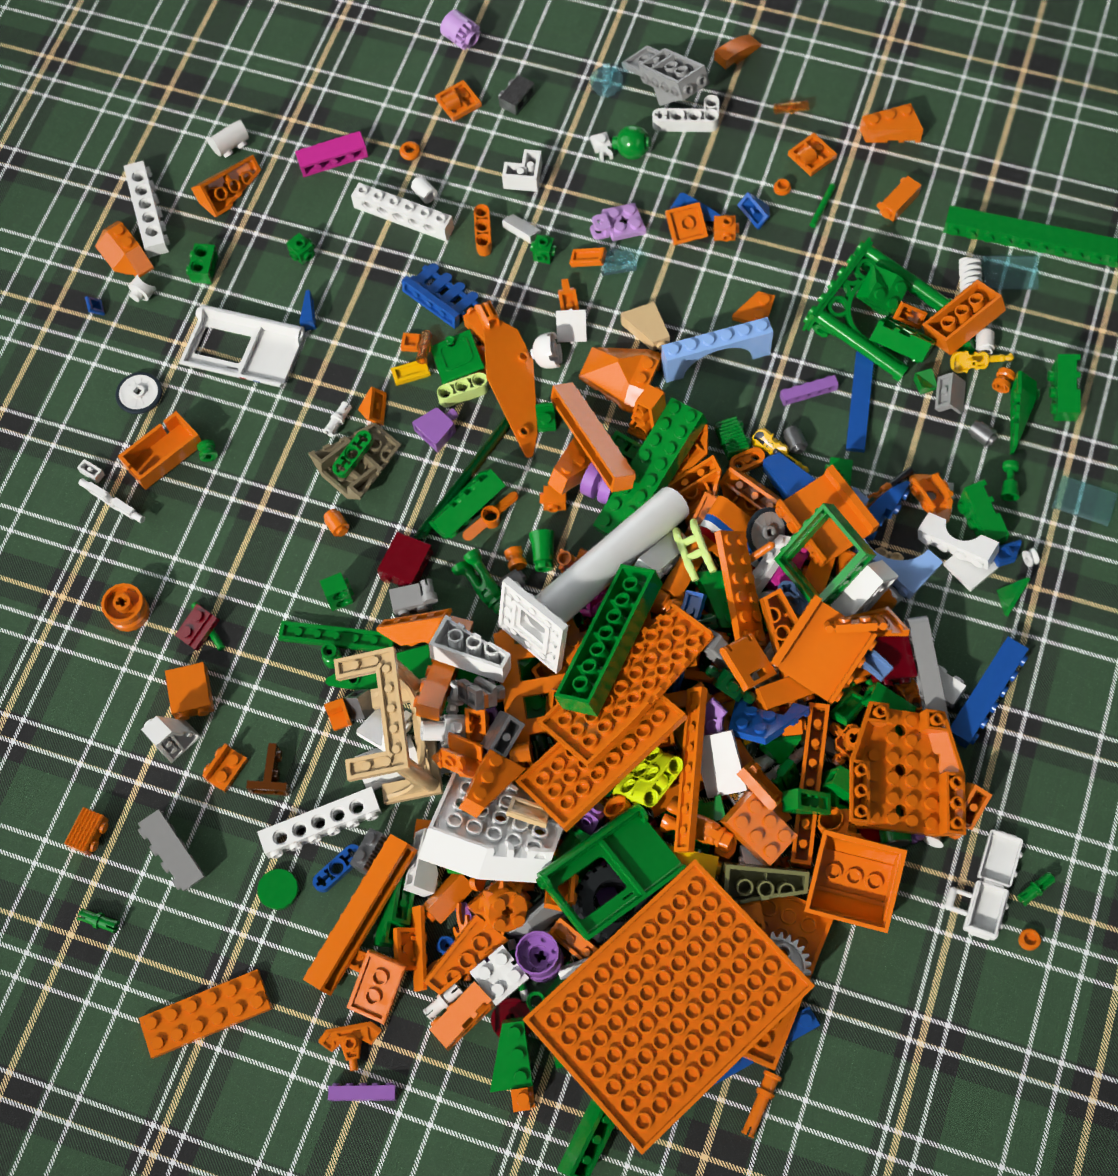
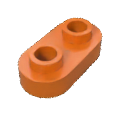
M750 448L734 455L730 459L729 466L746 473L763 464L765 453L761 448Z

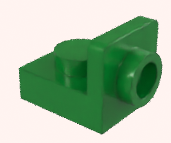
M542 402L536 404L538 432L556 431L554 403Z

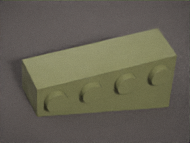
M723 861L721 887L737 904L807 894L810 872L806 869Z

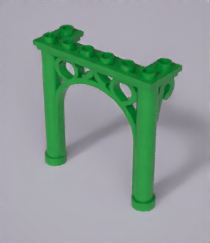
M868 237L865 242H860L856 251L846 261L848 263L847 267L842 266L837 273L838 279H833L827 287L829 291L827 293L823 292L818 298L819 304L817 307L813 305L803 320L805 325L802 330L810 331L813 327L814 332L825 338L831 334L841 339L899 382L909 367L860 333L853 323L851 316L852 300L866 278L860 272V268L869 272L871 266L876 265L898 274L910 283L907 289L910 293L936 311H939L953 299H948L872 246V238ZM854 271V275L857 278V280H847L851 273ZM842 287L845 292V297L835 296L839 289ZM835 302L841 303L844 306V312H834L832 305ZM845 318L846 325L838 319Z

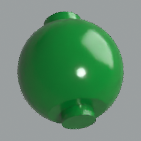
M627 125L619 131L618 136H613L612 138L613 149L618 150L621 156L629 160L643 157L652 144L651 137H649L647 131L639 125Z

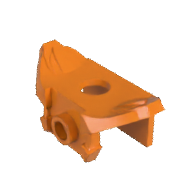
M936 472L932 475L913 474L909 476L910 491L918 499L923 510L946 519V523L949 522L953 505L951 497L954 494L952 490H949L946 480L941 479L940 473ZM927 492H933L936 495V499L932 501Z
M449 732V748L441 747L431 757L440 769L444 767L458 773L459 777L473 779L483 759V745Z

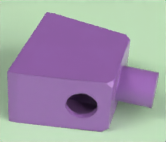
M434 408L412 422L414 431L438 453L456 432L453 421L458 417V414L453 408L445 414L439 408Z

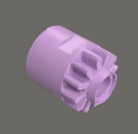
M457 9L450 11L444 17L440 26L441 34L463 50L474 46L481 32L479 25Z

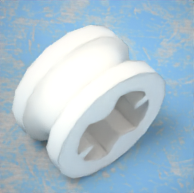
M1034 548L1022 552L1023 560L1028 567L1033 566V563L1035 565L1039 564V556Z

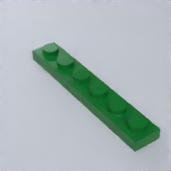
M281 621L278 640L283 642L319 646L332 643L337 648L375 651L394 647V641L378 631Z

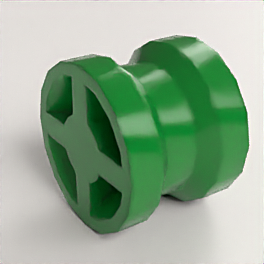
M203 440L197 444L201 461L210 462L218 457L213 440Z

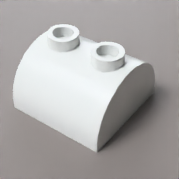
M238 120L206 141L219 157L223 155L226 158L234 153L232 149L236 146L240 149L247 145L246 140L249 139V135L242 121Z

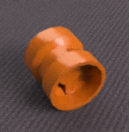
M999 368L996 373L997 378L993 380L992 388L1000 393H1008L1011 388V382L1015 379V372L1009 368Z
M512 546L504 551L505 558L509 561L508 568L510 571L514 569L519 571L527 566L526 559L522 556L524 553L521 546Z

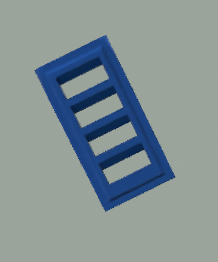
M309 290L305 291L300 316V325L304 327L305 331L317 328L314 301Z

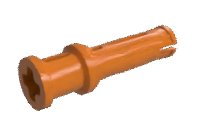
M767 1070L763 1072L764 1078L760 1087L756 1088L758 1095L743 1130H741V1133L747 1135L751 1127L748 1135L751 1138L755 1137L769 1100L774 1099L775 1095L773 1093L778 1082L782 1080L780 1076Z

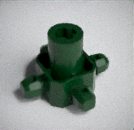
M713 665L707 667L705 673L711 679L715 678L712 684L737 702L741 698L749 704L754 702L756 699L755 694L750 690L743 692L730 669L727 670L722 667L718 671L719 669Z

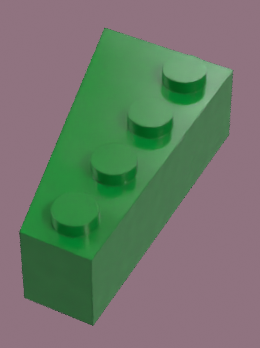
M492 469L481 471L428 523L443 539H452L458 534V529L462 525L468 524L472 519L471 517L475 513L480 512L485 504L493 499L506 485Z

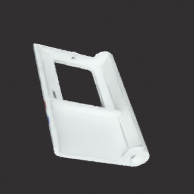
M204 304L197 308L196 317L198 321L179 361L180 365L280 388L284 386L303 341L304 327ZM210 327L250 336V342L241 362L234 363L195 354L205 329Z

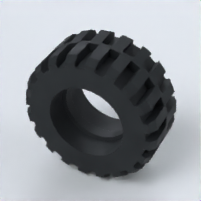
M608 863L605 866L598 865L592 871H588L575 890L577 901L575 906L572 905V909H574L579 918L584 919L596 911L594 898L600 889L605 887H615L622 891L626 889V885ZM651 894L633 907L630 916L625 921L612 923L595 935L593 939L597 940L596 944L602 945L641 910L654 895Z

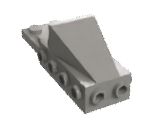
M647 45L621 62L624 69L639 75L644 84L654 88L660 106L677 100L684 101L710 83L705 65L666 48L659 51Z

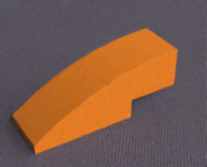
M750 34L737 37L714 51V61L726 70L733 63L738 65L761 47V43Z

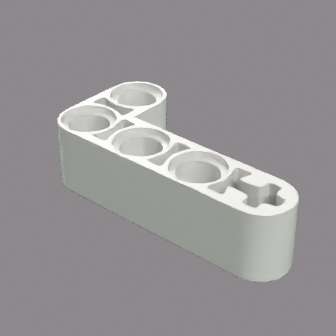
M715 95L706 96L703 109L657 108L652 113V127L654 130L661 132H714L718 129L719 98Z

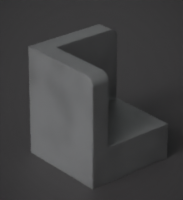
M369 689L354 690L343 698L352 720L365 719L375 711L372 708L371 692Z

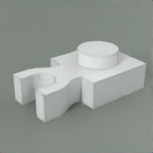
M607 132L590 136L595 154L599 153L600 162H604L605 155L609 156V159L612 160L613 153L610 150L612 145Z

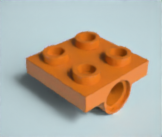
M464 80L435 95L436 101L453 122L482 106L479 98Z
M812 133L790 149L788 156L808 175L813 176L835 160L837 153L815 133Z

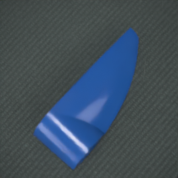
M679 193L670 209L700 201L685 193ZM700 202L704 221H714V216H721Z

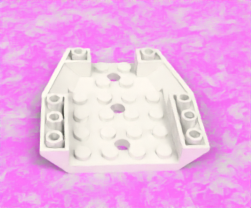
M453 772L427 829L418 859L475 879L537 883V873L552 863L554 853L564 830L551 817L545 829L506 816L513 796L535 802L516 782L507 788L480 816L475 818L459 809L456 805L462 802L472 779L459 777L458 773ZM503 816L506 820L498 821L495 817ZM535 830H543L545 834L538 835L535 833Z

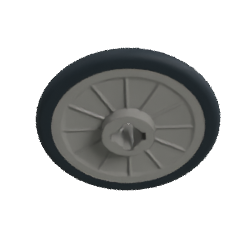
M762 508L755 512L749 520L746 538L752 552H755L770 541L774 542L779 534L787 536V523L783 518L778 517L775 508Z

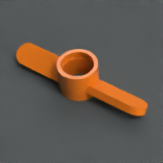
M517 492L509 493L495 506L489 505L484 507L481 511V517L463 532V539L470 541L485 528L493 529L499 526L501 522L500 514L518 499ZM488 514L497 515L496 519L492 521L484 519Z

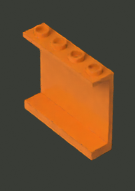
M833 464L826 468L822 476L784 501L781 499L777 500L774 507L776 514L779 518L784 519L788 530L792 534L798 532L803 527V523L815 513V509L819 508L823 503L834 504L863 539L874 533L880 525ZM829 517L803 548L808 550L810 558L815 564L818 563L820 567H823L854 545Z
M814 595L770 663L832 704L834 701L838 702L843 696V687L845 684L849 685L854 679L855 675L853 672L856 667L861 668L866 658L864 655L867 650L872 651L875 647L877 634L868 631L836 633L835 630L832 633H827L824 628L825 621L834 623V620H839L840 617L845 616L822 602V598Z

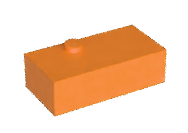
M977 279L922 324L925 335L936 340V346L952 355L1006 311L1003 297Z

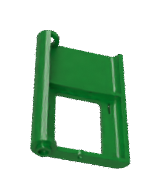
M635 803L539 871L536 882L542 890L546 889L581 936L588 941L676 877L687 866L680 862L648 823V815L639 803ZM602 857L623 881L626 889L589 916L581 919L560 894L558 887L596 859Z

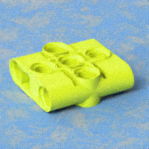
M657 747L615 786L612 794L625 796L633 805L639 803L647 807H653L682 771L683 761L680 757L664 753Z

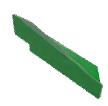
M408 868L381 911L374 946L394 947L393 928L410 925L415 894L403 890Z

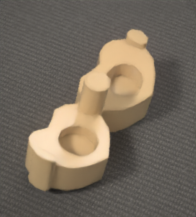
M883 547L875 549L877 553L893 560H904L903 555L899 552H888Z

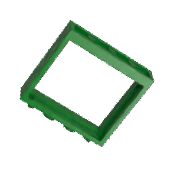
M823 503L803 523V527L791 536L788 544L780 549L781 552L774 560L808 602H810L814 595L822 598V602L830 606L874 559L876 553L834 504ZM830 517L859 552L819 594L792 559Z

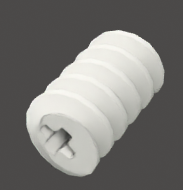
M972 257L961 258L958 262L960 293L977 279L983 283L982 261Z

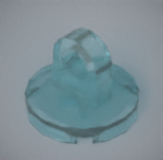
M603 63V67L596 69L591 74V89L599 96H613L623 87V75L618 69L610 67V63Z

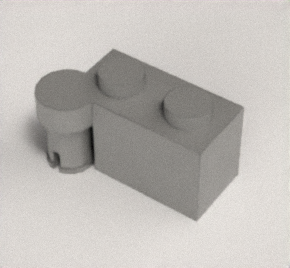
M424 579L420 584L416 583L389 589L395 618L409 616L414 613H426L433 609L432 605L438 602L437 593L434 592L432 579H427L428 585Z

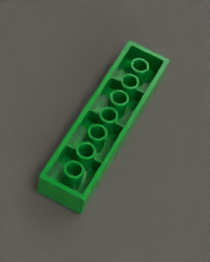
M671 397L630 464V467L636 473L633 488L611 494L593 524L598 532L607 536L660 489L668 487L708 422L702 412Z
M624 564L620 565L554 695L563 709L598 717L663 585L656 570Z

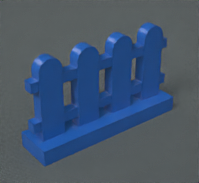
M434 263L429 266L424 265L422 267L423 271L417 276H406L402 279V291L454 329L460 324V316L463 318V315L466 314L470 307L478 304V293H464L465 284L458 282L453 285L451 283L452 275L450 273L439 275V266ZM432 278L436 279L429 286L426 284ZM445 287L449 289L443 295L439 294ZM458 297L462 298L456 305L452 303Z

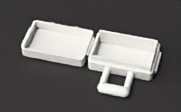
M991 830L988 834L977 878L980 880L975 883L973 892L970 893L956 887L949 889L945 908L966 916L963 930L967 931L968 934L989 941V939L995 940L998 937L999 930L1003 929V915L1005 910L1009 908L1007 903L1009 891L1004 888H1010L1013 878L1018 875L1016 871L1018 859L1023 856L1021 852L1023 840L1000 830ZM957 894L971 898L967 911L954 906Z

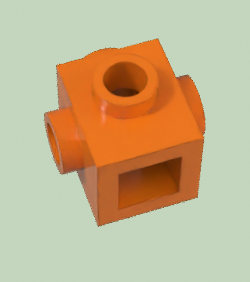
M735 215L714 216V241H735L736 233H739V223H736Z

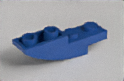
M904 481L890 488L868 509L880 524L879 526L883 525L886 518L891 520L894 514L897 515L902 507L900 504L902 499L906 500L911 492L908 489L909 481ZM878 531L865 538L867 543L869 540L873 542Z

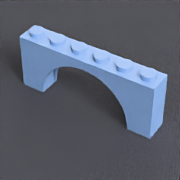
M768 317L662 345L661 369L666 383L684 378L685 372L693 363L719 350L728 348L746 349L751 353L752 359L770 355L773 330Z
M854 487L852 490L866 506L869 498ZM855 546L850 548L856 554L859 552ZM929 549L922 555L909 560H893L873 550L876 556L870 562L883 560L899 576L892 585L901 596L907 597L909 600L943 563Z

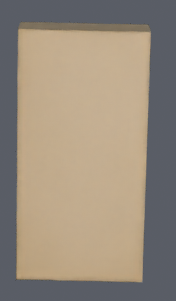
M516 796L512 797L506 816L545 829L550 818L537 803Z

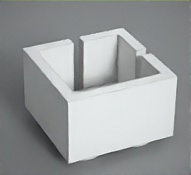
M503 945L488 956L489 962L483 960L470 971V974L496 1006L529 979L517 963L515 965L512 964L515 960Z

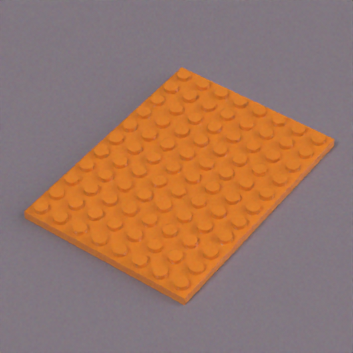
M694 859L525 1016L523 1021L642 1155L815 985Z

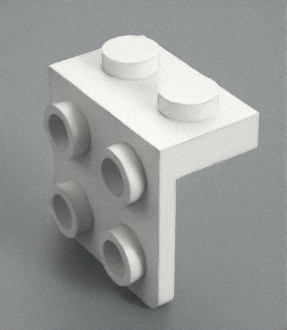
M378 709L357 729L356 734L385 751L381 710ZM405 710L406 733H408L412 727V713Z

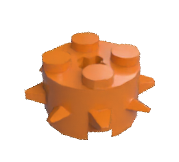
M500 881V884L490 886L488 888L489 891L483 890L484 897L481 896L479 909L476 910V914H480L485 919L484 931L494 928L500 931L502 935H505V932L523 926L527 905L530 902L525 901V898L522 897L521 890L523 886L521 884L511 888L504 881Z

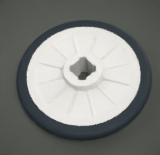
M145 372L130 374L119 383L116 389L115 397L117 404L121 409L131 414L146 413L159 403L162 397V385L152 374Z

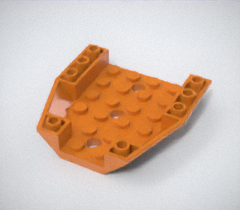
M869 701L849 760V821L859 828L933 837L966 835L965 772L945 711L925 709L917 713L889 709V703ZM896 726H899L902 729V736L896 733ZM896 766H900L902 768V776L896 773ZM896 806H900L903 809V816H899L896 813Z

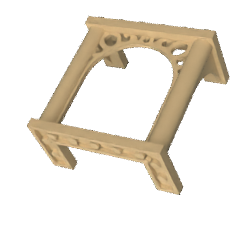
M394 647L334 659L335 675L338 681L376 673L378 688L370 689L372 708L374 710H381L385 743L384 752L346 759L347 780L352 782L397 772L405 780L382 784L385 805L443 794L441 769L431 758L438 752L437 741H421L420 737L421 721L434 720L416 716V707H413L416 695H420L422 680L425 681L426 678L419 679L397 659L396 648ZM406 703L411 704L418 764L409 758L403 704Z

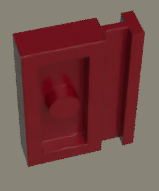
M196 604L175 636L194 650L199 651L220 619Z

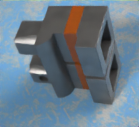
M477 676L474 683L466 679L457 680L458 699L476 711L497 706V700L505 698V687L502 685L496 686L495 681L492 679L485 680Z

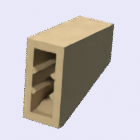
M655 302L621 313L622 326L653 351L661 350L662 345L670 343V335Z

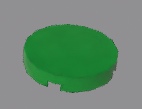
M274 869L264 874L260 879L257 892L263 905L278 911L286 909L294 903L299 887L293 874L287 870Z

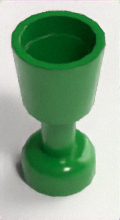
M1007 460L1002 463V469L1007 473V480L1003 481L1000 498L1008 502L1017 501L1020 498L1018 481L1014 480L1015 473L1019 470L1020 464L1015 460Z

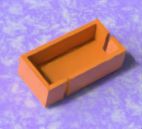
M177 411L163 421L169 431L168 434L163 426L158 424L118 455L123 466L145 490L198 450L197 444L201 442L199 435Z

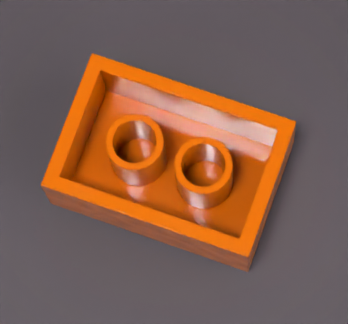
M746 792L719 821L729 832L734 834V837L762 865L771 866L798 836L773 810H769L753 792Z

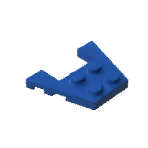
M741 698L739 702L735 701L728 730L733 729L734 737L767 745L783 734L786 727L796 725L799 722V718L809 716L811 713L810 707L793 703L785 715H781L773 711L757 709Z

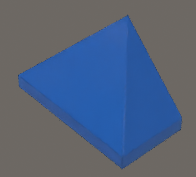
M747 192L737 204L757 229H760L770 217L769 205L750 192Z

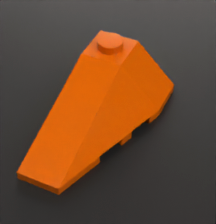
M251 155L191 187L199 204L214 217H218L231 209L233 203L243 194L242 192L260 173L261 168L254 155Z

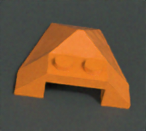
M592 347L578 377L595 391L598 390L605 395L606 399L616 403L621 410L633 414L635 401L648 384H651L656 371H660L661 353L650 349Z

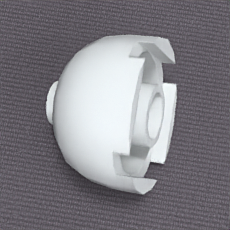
M555 332L541 334L533 343V349L530 351L531 357L535 359L540 367L546 369L561 367L559 364L562 363L561 345L556 343L555 339H558V336Z

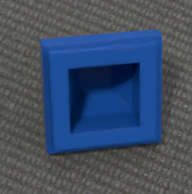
M85 297L88 313L105 315L100 299Z

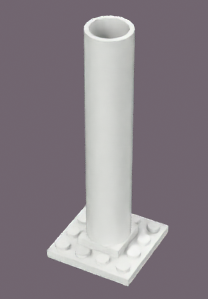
M670 487L660 489L536 596L525 591L517 581H513L509 577L505 578L502 581L498 626L557 674L562 669L568 631L567 622L612 583L621 564L632 566L640 556L687 518L689 507L683 496Z

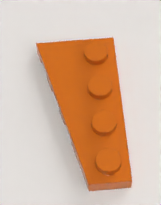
M476 913L423 980L426 985L439 995L460 980L468 971L474 969L478 963L492 954L498 947L509 941L508 938L494 928L484 931L485 920Z

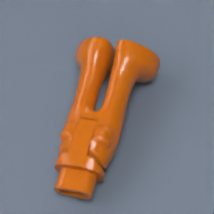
M675 795L667 807V812L677 815L678 796ZM665 813L659 831L668 833L670 830H676V818ZM697 813L695 839L708 845H715L717 848L721 846L728 849L734 834L728 832L726 827H722L714 820Z

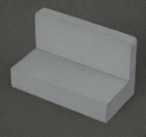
M954 372L939 376L937 379L935 410L938 412L953 409L958 414L963 413L966 382Z

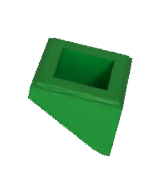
M932 368L915 373L913 380L920 395L937 389Z

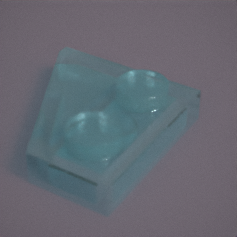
M613 248L611 251L607 250L604 265L600 266L602 276L636 271L637 265L634 252L620 251Z

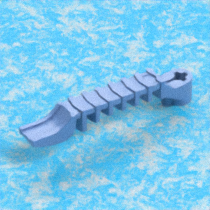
M783 581L778 585V589H782L799 619L809 602L793 582ZM867 650L864 655L866 660L861 668L882 682L892 672L893 667L875 650Z

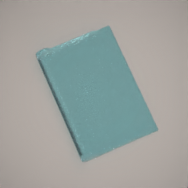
M983 255L984 284L991 289H1039L1038 256Z
M1062 475L1051 508L1097 522L1107 527L1118 494Z

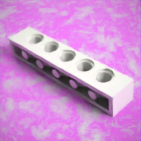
M144 161L123 166L143 246L148 257L168 253L167 245H170L167 234L164 235L166 227L164 221L160 220L163 215L160 207H157V204H159L157 194L153 193V190H156L153 180L149 178L152 177L150 167H146Z
M360 182L351 195L354 208L446 242L454 229L451 215Z
M369 787L260 830L257 833L265 855L268 858L276 859L281 857L284 852L299 850L303 847L302 845L309 842L310 844L317 843L322 837L337 835L341 832L340 830L347 827L349 829L357 827L362 821L375 820L379 817L378 815L382 814L374 790L372 787ZM357 806H363V810L360 813H354V809ZM337 814H345L342 820H335ZM319 821H325V825L322 828H316ZM301 828H306V833L304 835H297L298 831ZM281 836H287V840L284 843H278Z

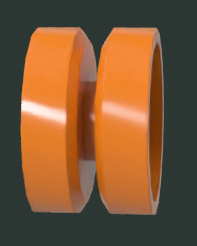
M127 583L117 584L109 588L103 595L101 602L102 612L116 629L125 632L134 631L143 626L148 620L150 613L149 604L134 585Z

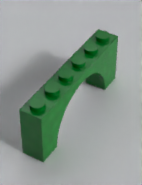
M879 682L868 686L861 701L866 708L869 701L889 703V709L915 712L917 708ZM896 726V733L902 736V729L899 726ZM840 765L830 770L823 787L849 803V769Z

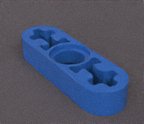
M355 844L348 845L314 876L313 886L317 891L322 893L329 891L354 868L350 864L347 866L342 858L344 857L347 860L350 857L349 852H356L359 846ZM337 863L343 864V871L339 874H335L332 871L333 866ZM327 871L334 877L333 880L330 877L326 879L328 877ZM321 878L323 880L326 879V886L320 885L318 887L320 884L318 880Z

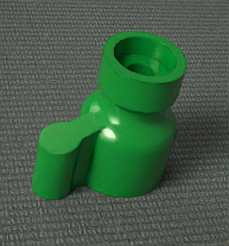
M326 643L322 646L321 654L325 666L334 669V659L342 658L339 649L332 643Z

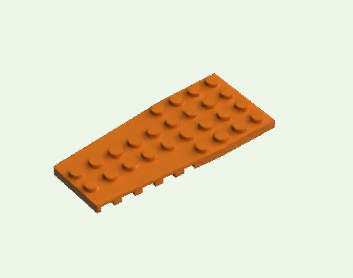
M671 604L672 609L663 616L659 614L655 618L656 622L649 628L645 626L640 630L641 635L636 638L598 717L563 709L558 702L537 722L541 728L588 769H591L641 720L714 638L711 630L677 605Z

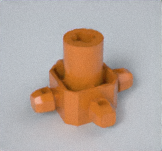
M833 722L828 730L833 736H837L834 741V750L837 753L832 758L831 763L838 767L842 766L846 760L849 762L860 727L856 724H848L843 730L840 724Z

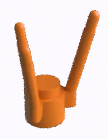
M560 549L557 555V561L560 564L558 568L561 570V573L565 571V568H569L578 560L569 551Z

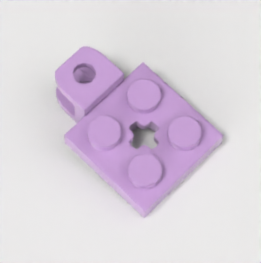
M635 203L602 209V213L593 216L591 220L593 225L590 226V231L596 240L611 236L612 241L646 234V228ZM621 220H626V221H627V224H624L623 222H620V221H621Z

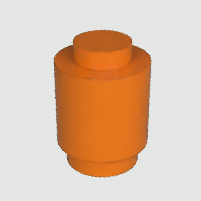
M336 509L327 511L324 514V522L333 536L342 537L346 535L349 524L341 512Z

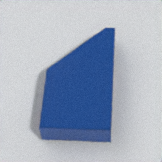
M1021 539L999 546V552L993 560L997 567L1015 562L1022 544Z

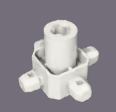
M448 703L446 706V713L448 714H444L440 721H421V741H440L441 747L449 748V732L466 738L465 716L457 714L459 712L458 706Z

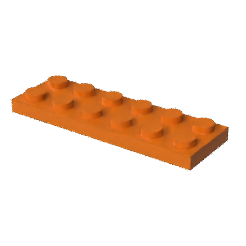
M716 531L714 533L734 639L736 641L752 633L760 647L767 646L745 532Z
M256 969L139 1018L150 1057L154 1059L270 1011L272 1008L260 972Z

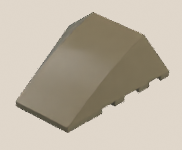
M373 423L355 431L354 435L340 438L338 442L332 445L329 443L322 446L323 449L309 452V456L321 476L347 499L360 500L399 450L401 444L378 424ZM359 431H368L374 439L373 445L348 477H337L332 470L334 462ZM361 438L362 442H367L368 440L367 438ZM357 450L350 451L348 457L351 459L355 458L358 454ZM341 466L338 468L340 471L345 470V468Z

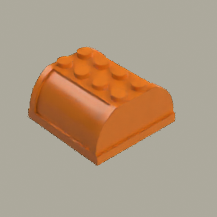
M823 829L804 912L888 933L907 850Z

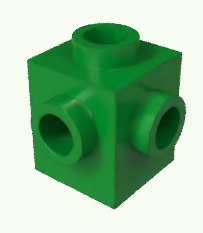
M301 233L296 234L286 242L289 255L295 262L298 261L304 265L316 255L314 243L309 238L306 239Z
M537 234L535 241H532L530 251L533 252V261L546 264L551 263L552 257L555 256L557 251L554 238L548 235Z

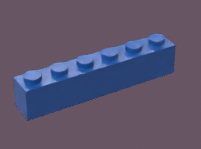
M1010 637L1006 638L951 725L952 735L957 744L966 749L969 743L972 745L979 737V734L976 733L979 727L984 729L989 721V718L986 716L989 711L994 713L999 705L996 700L999 696L1003 698L1009 689L1006 684L1009 680L1013 682L1019 672L1016 669L1018 665L1023 667L1028 659V656L1025 654L1029 648Z

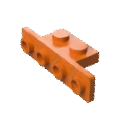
M424 905L412 907L411 928H393L394 959L408 965L406 971H413L414 992L427 990V985L423 982L427 976L426 964L428 962Z

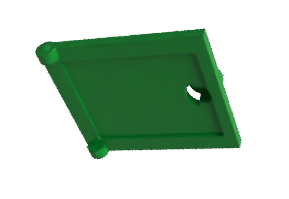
M470 329L455 336H447L444 341L430 347L442 380V385L485 368Z

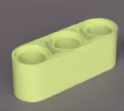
M478 372L443 384L437 389L439 404L442 407L448 408L485 395L489 390L488 380L484 373Z

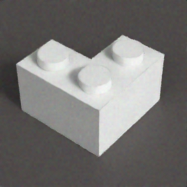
M524 149L522 163L504 162L502 173L503 189L538 192L542 168L541 151Z

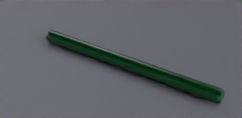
M506 417L502 419L414 534L415 539L422 542L433 529L428 522L467 485L508 431L510 425Z

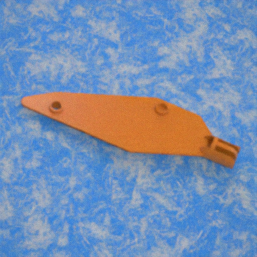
M491 300L474 306L484 327L486 378L525 457L531 458L538 434L534 362L518 329L501 321Z

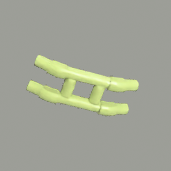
M691 519L690 527L693 535L683 539L678 527L673 528L672 531L684 566L692 582L699 580L692 560L702 556L710 573L716 572L717 569L708 551L697 520ZM697 542L699 549L688 553L686 546Z

